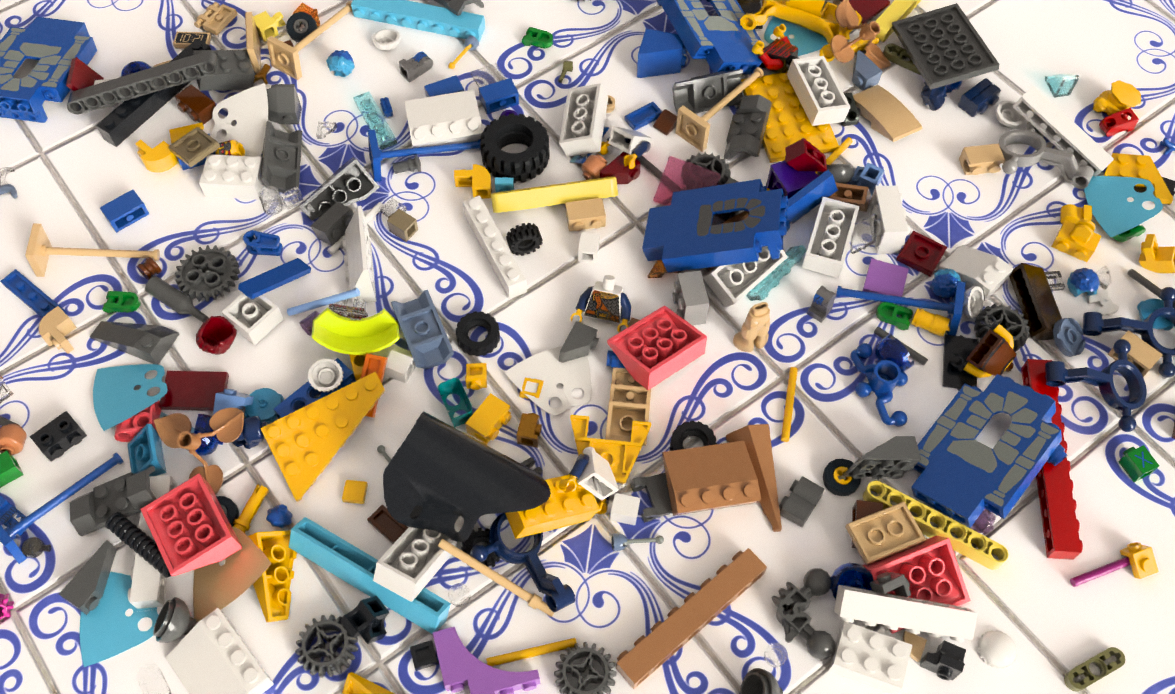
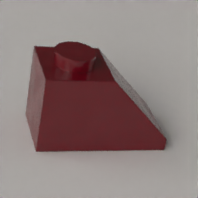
M805 138L785 148V161L795 170L815 172L827 170L826 155Z
M623 151L600 171V178L616 177L617 184H629L633 179L635 180L639 177L641 162L635 159V167L633 169H629V164L625 167L624 157L630 154Z

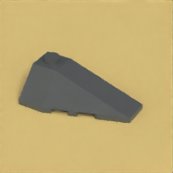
M275 84L271 85V88L266 89L268 121L287 125L299 124L302 107L295 85Z
M352 157L303 201L299 207L311 220L321 217L336 202L349 206L355 202L367 199L380 186L359 161Z
M101 321L90 335V338L152 364L159 365L180 334L177 331L160 325Z

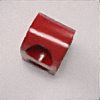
M1131 108L1105 117L1100 121L1099 126L1106 136L1110 137L1125 130L1127 132L1134 130L1139 118Z

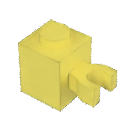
M266 11L253 16L259 36L264 42L270 36L276 37L279 35L277 27L286 25L280 11L275 13L273 17H270Z

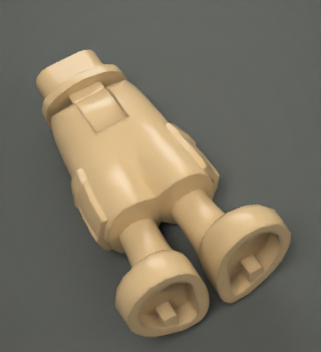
M761 302L751 307L742 325L741 332L734 335L733 344L740 351L752 352L754 345L758 349L766 345L770 328V309L767 302Z

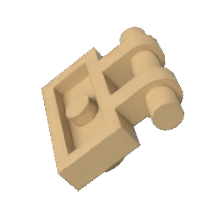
M214 2L206 8L207 11L204 14H200L197 17L194 25L197 28L203 26L204 30L218 35L238 14L236 9L224 4L220 6L219 3Z

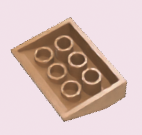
M744 441L662 452L673 516L754 504L762 501L758 479Z

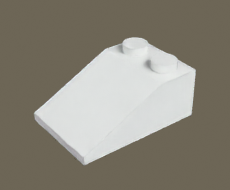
M963 244L938 266L939 269H953L959 274L961 281L966 282V290L972 286L982 288L984 301L1007 281L1014 269L995 255Z

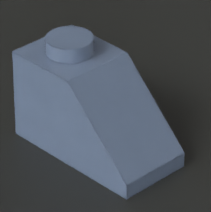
M859 50L854 61L852 82L864 91L879 83L883 71Z

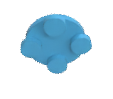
M1155 298L1141 301L1137 305V309L1142 321L1153 311L1164 307V301ZM1157 317L1153 324L1154 329H1164L1166 331L1171 330L1174 326L1164 317Z
M261 388L252 392L249 396H254L253 404L245 406L244 414L246 418L259 416L261 422L266 421L268 424L276 421L277 416L273 409L284 401L283 396L270 388Z

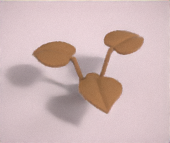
M843 0L835 11V18L838 24L843 28L847 27L848 30L859 28L861 30L859 37L849 44L844 36H834L830 43L834 57L839 62L847 63L855 55L850 46L860 39L869 40L864 48L866 51L864 54L880 69L891 66V63L881 49L872 43L876 35L880 33L879 24L872 21L869 24L858 25L859 19L855 10L850 5L849 0Z
M238 408L219 410L209 421V425L214 431L198 434L191 433V421L184 414L174 413L155 419L154 423L157 433L165 445L174 449H187L190 454H193L203 464V466H198L192 470L189 479L200 473L210 484L216 495L223 483V472L218 465L208 466V463L195 450L200 447L202 437L216 435L217 439L224 443H230L239 438L243 430L244 412Z

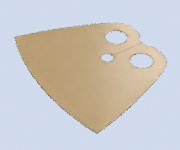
M232 526L242 549L227 557L225 564L222 566L219 565V562L194 569L193 607L196 622L202 620L215 609L219 608L221 610L237 599L272 564L260 548L258 549L254 542L236 527Z

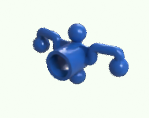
M862 343L851 352L850 358L857 370L866 375L869 383H858L855 387V392L859 397L864 398L873 391L877 396L875 404L883 423L902 427L907 423L905 412L895 411L889 417L884 404L893 399L892 392L896 386L901 387L908 382V376L905 372L900 371L896 363L889 360H882L876 365L869 364L864 366L859 357L863 359L872 355V347L867 343Z

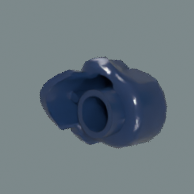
M924 82L925 86L921 92L924 105H929L932 111H936L945 102L947 86L930 90L926 82Z
M259 416L244 418L242 433L232 443L236 447L244 445L246 449L258 446L264 440V435L260 428L266 426V421L261 422Z

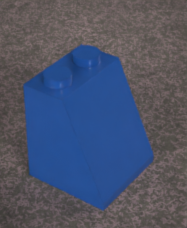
M652 29L645 30L638 52L637 78L681 72L682 66L686 65L687 56H684V54H687V49L678 34Z

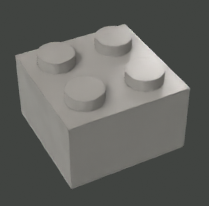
M701 270L678 273L677 281L674 282L675 292L672 293L673 302L678 306L677 315L692 326L706 324L709 299Z

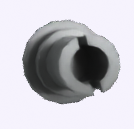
M415 154L414 159L410 157L408 160L392 163L395 174L406 171L414 172L416 169L418 172H421V162L417 154Z

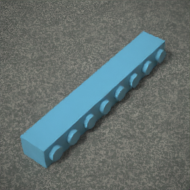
M353 0L351 3L354 17L462 39H467L471 35L479 42L485 30L483 15L462 11L461 15L457 16L443 7L408 0Z
M306 517L291 528L289 548L368 596H377L383 605L431 634L438 631L446 622L451 605L448 601L423 588L417 597L410 602L373 581L378 561L374 557Z

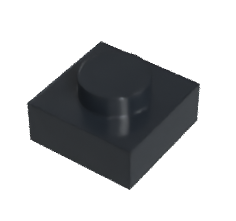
M432 640L410 647L416 671L438 664Z

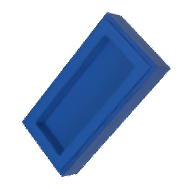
M651 102L625 115L624 120L633 130H638L657 120L662 110L654 102Z

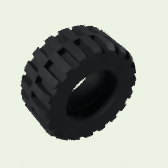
M513 113L509 114V116L502 115L498 120L494 119L490 122V125L488 124L484 128L480 137L482 162L493 177L514 178V183L516 181L523 183L527 179L532 180L536 178V174L540 175L547 167L550 157L549 135H547V130L538 120L535 121L530 116L525 117L524 114L514 115ZM510 144H523L529 147L520 153H508L501 150Z

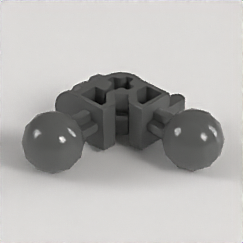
M813 568L805 574L804 586L800 590L791 582H786L787 590L780 588L778 590L780 597L772 596L771 598L778 607L776 618L784 627L785 641L791 643L795 637L797 638L801 635L807 640L806 646L810 655L816 659L823 660L828 659L835 652V641L831 634L826 631H816L809 625L812 618L804 612L809 608L810 599L813 596H823L829 592L832 581L827 571L821 568ZM792 608L791 614H783V611H788Z

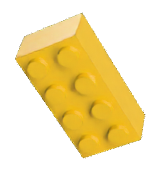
M564 475L545 480L549 485L551 494L549 499L542 505L529 510L507 512L505 514L515 539L590 521L600 508L594 495L579 485L577 480H575L577 488L573 492L565 493L566 488H559L561 480L570 478V475Z

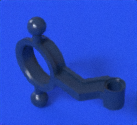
M1165 287L1161 290L1160 298L1164 301V307L1153 311L1144 321L1124 317L1102 319V314L1099 312H1086L1083 314V333L1087 336H1098L1104 332L1120 330L1127 332L1129 330L1132 333L1140 334L1144 342L1163 354V363L1159 366L1158 371L1162 377L1170 378L1175 375V365L1172 363V356H1175V348H1166L1156 340L1153 333V324L1157 317H1164L1175 326V309L1173 308L1175 289Z
M1120 339L1114 343L1113 349L1118 354L1119 360L1112 362L1101 372L1088 367L1065 369V363L1061 361L1045 363L1046 385L1058 387L1066 383L1084 382L1097 386L1106 403L1112 408L1122 411V417L1118 422L1119 428L1124 432H1131L1136 428V420L1131 417V410L1137 409L1144 404L1147 389L1139 369L1133 363L1127 361V354L1131 350V345L1127 340ZM1115 370L1125 378L1128 384L1130 394L1128 402L1123 400L1115 389L1113 383Z
M505 513L500 514L490 526V544L486 546L475 545L471 549L470 555L476 560L483 562L487 559L488 554L495 552L499 558L508 563H524L538 591L546 594V603L554 613L575 602V594L572 588L567 584L563 585L559 577L548 574L537 556L541 548L543 532L534 534V544L531 550L522 553L514 552L506 547L501 539V525L508 519Z

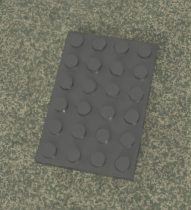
M957 3L892 22V29L930 90L999 70V62Z

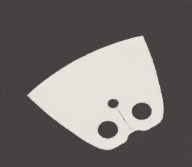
M265 83L239 92L214 107L212 119L215 122V126L211 131V137L221 143L234 139L243 145L245 150L244 156L261 157L266 122L268 121V98ZM222 108L228 110V115L224 119L218 116V112ZM233 120H236L237 122L235 126L231 125V122ZM221 129L226 131V137L223 140L217 139V132Z
M559 346L528 357L504 373L520 391H522L525 377L544 381L539 398L525 395L545 412L551 415H559L566 412L570 405L581 406L591 400L592 382L588 355L561 363L559 362V355L563 346ZM527 381L524 391L536 393L538 383ZM562 383L564 387L558 389L556 385ZM575 388L582 389L584 391L583 398H573L572 390ZM550 398H560L561 406L552 408L549 405Z

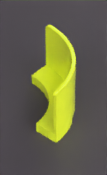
M327 307L313 320L311 337L317 343L332 351L343 354L364 355L366 353L378 352L400 339L398 321L385 308L373 316L361 318V320H350V318L334 313Z

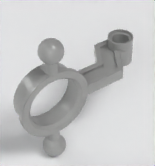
M1029 121L1026 125L1027 130L1008 131L1000 137L999 146L1005 158L1002 169L1006 174L1015 173L1018 167H1029L1041 162L1059 167L1065 182L1072 183L1078 189L1086 188L1094 175V170L1090 166H1078L1074 154L1046 147L1045 139L1037 133L1038 130ZM1026 144L1037 151L1032 154L1022 155L1009 151L1006 146Z

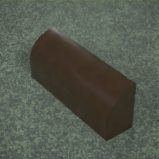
M1021 263L1013 269L1009 278L1022 314H1024V319L1028 320L1027 326L1030 327V336L1037 340L1054 339V325L1062 317L1044 270L1040 267Z

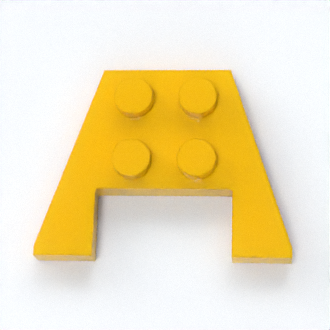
M1112 153L1111 157L1114 160L1107 166L1104 176L1135 177L1149 180L1154 187V196L1159 198L1162 204L1172 203L1173 197L1150 156ZM1143 184L1135 185L1136 187H1146Z
M570 415L578 456L583 454L585 448L593 447L600 456L609 462L616 483L626 484L650 431L651 422L633 421L631 441L625 442L587 438L589 416Z

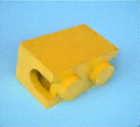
M490 393L465 423L467 433L487 445L490 440L493 441L498 436L499 429L510 421L512 416L511 412L508 411L510 405Z

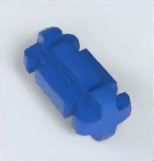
M381 98L380 104L385 114L384 116L386 118L392 117L393 110L389 98Z

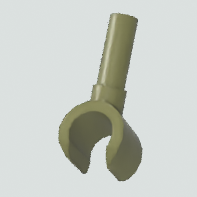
M573 61L563 62V70L558 82L562 83L567 71L573 72Z

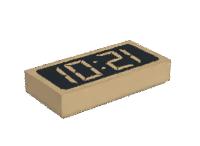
M176 32L173 45L175 48H186L196 39L210 45L211 34L207 32Z

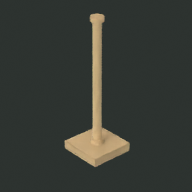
M348 1L344 8L294 47L273 36L267 38L271 66L299 80L302 77L298 52L347 13L353 12L352 2Z
M759 67L754 69V73L702 117H699L685 106H681L678 109L675 134L703 152L707 148L711 125L707 121L757 78H761L764 75L763 70Z
M33 223L25 254L36 277L45 276L49 255L123 258L151 257L154 261H159L160 259L159 249H154V251L52 247L42 224Z

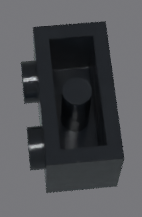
M65 411L29 437L52 462L54 459L61 457L72 446L79 444L87 435L71 415Z

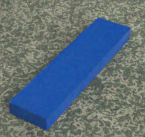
M296 258L239 283L238 290L252 300L311 273V267L301 259Z
M16 269L0 281L3 286L41 318L57 306L67 314L60 305Z

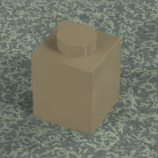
M401 209L391 214L387 220L389 232L405 242L418 231L417 220Z

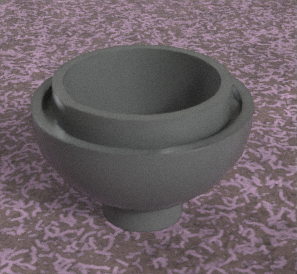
M850 164L827 165V170L833 174L835 183L848 184L854 176L855 168H851Z
M174 597L172 600H168L162 607L153 631L157 642L168 643L175 641L182 635H187L195 626L196 619L190 617L189 608L183 600Z
M754 668L744 677L740 694H783V690L769 671Z

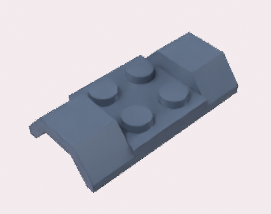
M428 289L424 290L419 298L406 303L391 302L416 367L430 369L446 363L453 356L454 351Z

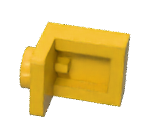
M486 363L466 364L465 381L467 389L480 390L487 388Z
M1140 542L1128 544L1127 548L1120 550L1121 555L1129 557L1134 578L1142 579L1159 572L1152 547L1142 545Z

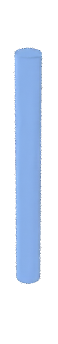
M356 288L287 309V314L292 316L360 296V291Z

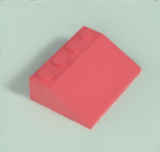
M664 305L607 340V343L633 379L649 390L705 354L707 336Z
M200 473L140 509L172 577L222 561L242 549L213 489Z
M933 536L926 539L922 544L866 566L864 564L860 566L866 586L871 591L870 582L876 580L878 575L894 572L904 574L910 585L911 595L908 596L910 598L955 606L971 601L950 539L946 537ZM894 590L888 592V594L896 595ZM898 627V630H889L893 634L905 628Z

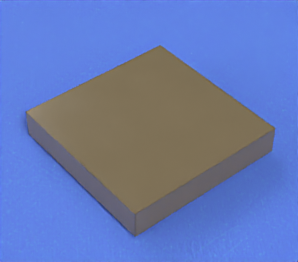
M196 127L168 148L189 167H193L220 148V145L202 129Z

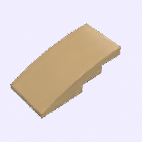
M875 85L853 95L856 107L860 109V115L871 122L873 130L892 142L922 129V125L904 104L880 85Z
M613 367L605 440L630 442L632 422H649L651 389L647 390L635 381L626 368ZM647 437L645 439L643 446H646L647 444Z

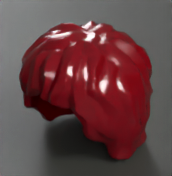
M211 316L197 331L196 344L199 349L206 353L224 354L233 344L237 330L224 317Z

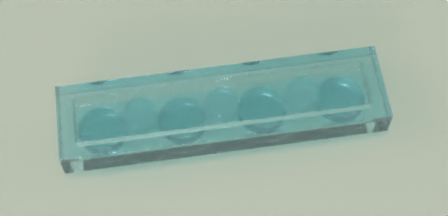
M368 91L353 97L370 130L375 129L380 149L383 150L396 145L397 139L371 93Z
M804 246L790 247L785 253L788 258L746 295L750 301L766 299L771 289L779 285L782 277L790 273L793 265L801 261L802 256L807 251Z

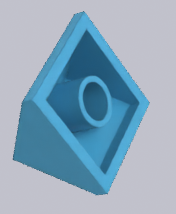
M146 424L127 444L131 472L134 474L154 466L155 471L149 474V477L167 473L161 438L152 424Z

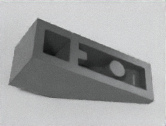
M106 540L59 595L86 615L94 610L103 597L117 549Z

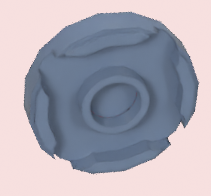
M1073 318L1058 320L1054 325L1053 336L1060 352L1068 357L1080 355L1083 352L1085 339L1082 340L1084 333L1080 324Z

